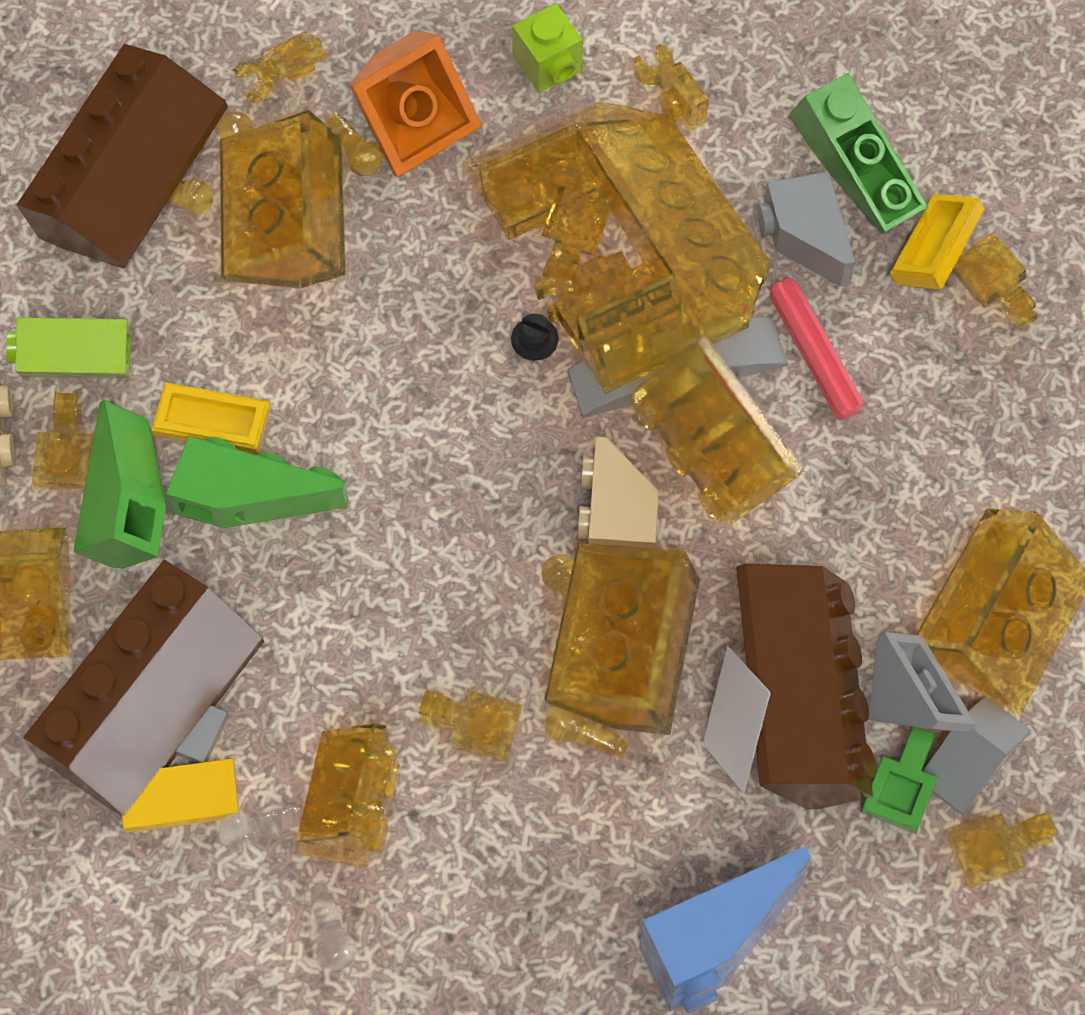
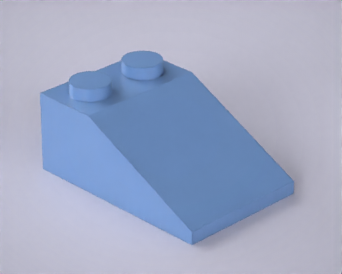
M806 846L642 921L639 949L669 1011L684 1006L687 1013H692L705 1008L719 998L716 990L722 988L801 888L811 859Z

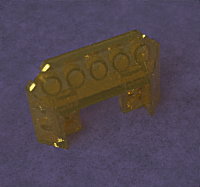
M599 101L463 161L465 169L508 240L603 199L644 263L555 303L558 320L605 394L749 328L755 312V303L762 284L764 285L770 269V261L669 115Z

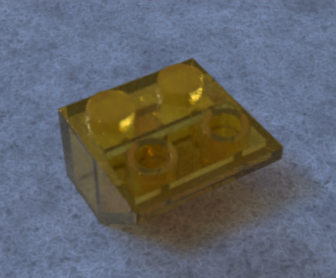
M66 527L0 531V660L69 656L71 567Z
M371 723L322 731L296 839L301 856L369 868L372 852H383L388 831V819L384 818L385 802L383 801L384 797L395 798L401 769L400 764H396L397 746L390 745L387 725Z

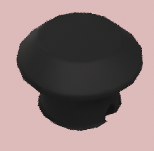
M535 313L526 315L515 326L511 335L512 347L518 355L527 360L537 361L552 355L557 349L559 337L555 326L543 315Z

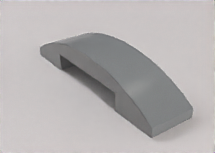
M741 317L701 322L651 334L590 357L569 368L568 374L582 418L632 406L637 397L735 373L738 379L788 366V361L773 318Z

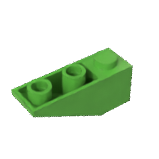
M849 73L806 95L789 114L805 142L826 170L829 171V174L882 233L887 232L928 208Z
M103 400L99 404L73 552L111 568L124 569L158 557L166 501L149 420Z
M191 436L188 437L166 492L172 514L220 528H230L346 508L349 501L345 480H341L337 474L328 469L311 467L309 470L289 465L285 459L273 453L259 452L258 455L237 450L230 442L216 437H209L206 441Z

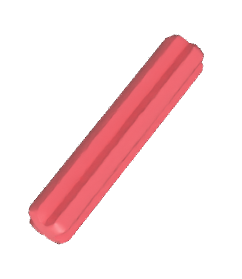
M786 278L776 282L771 287L770 299L835 417L841 420L854 416L862 410L863 399L799 284L793 278Z

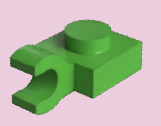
M913 727L900 762L882 757L872 783L873 797L866 799L862 814L917 834L938 778L922 771L932 748L935 733L920 727Z

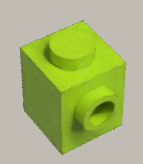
M557 3L512 25L513 58L538 93L557 84L564 83L574 75L582 72L583 39Z

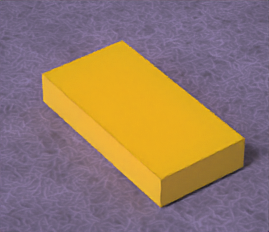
M933 193L927 204L928 208L923 211L890 272L895 284L942 290L985 210L979 197Z
M165 382L151 431L153 436L187 442L189 436L205 441L209 437H216L230 442L237 450L258 455L271 405L270 401Z
M233 758L160 768L125 816L122 815L125 833L240 818Z

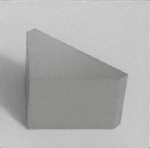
M883 632L877 639L869 720L927 729L970 732L976 724L923 636Z
M986 696L968 711L976 726L970 732L951 731L923 770V772L938 777L932 793L962 816L1031 732L1029 728Z

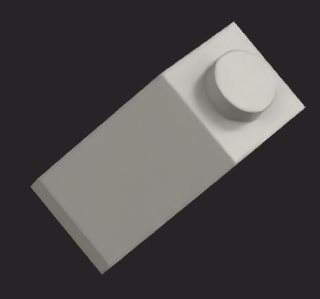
M829 171L767 182L764 204H759L757 207L759 226L763 236L772 234L776 251L840 287L850 285L855 259Z

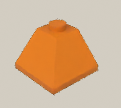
M413 31L374 54L349 84L392 173L396 177L403 175L482 127L481 121L438 34Z

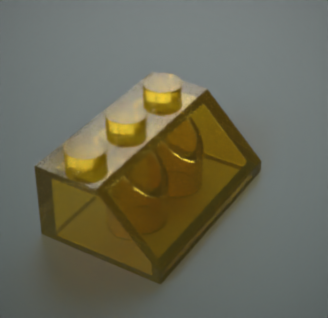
M310 110L220 139L222 278L232 282L301 289L346 275L342 138Z
M705 335L647 378L631 394L636 401L633 404V409L638 419L648 430H657L668 445L665 451L671 464L681 475L686 476L689 474L701 490L698 498L703 508L713 519L718 521L722 518L728 526L805 472Z
M986 508L916 635L923 636L948 678L1021 715L1085 597V567L1038 512Z
M577 543L544 698L548 704L616 730L670 735L700 578L686 551Z

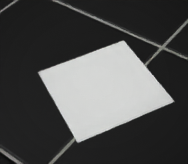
M727 646L704 735L706 749L744 793L771 692L732 649Z

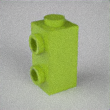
M16 317V331L7 332V363L15 364V372L21 377L129 379L131 325L127 319Z

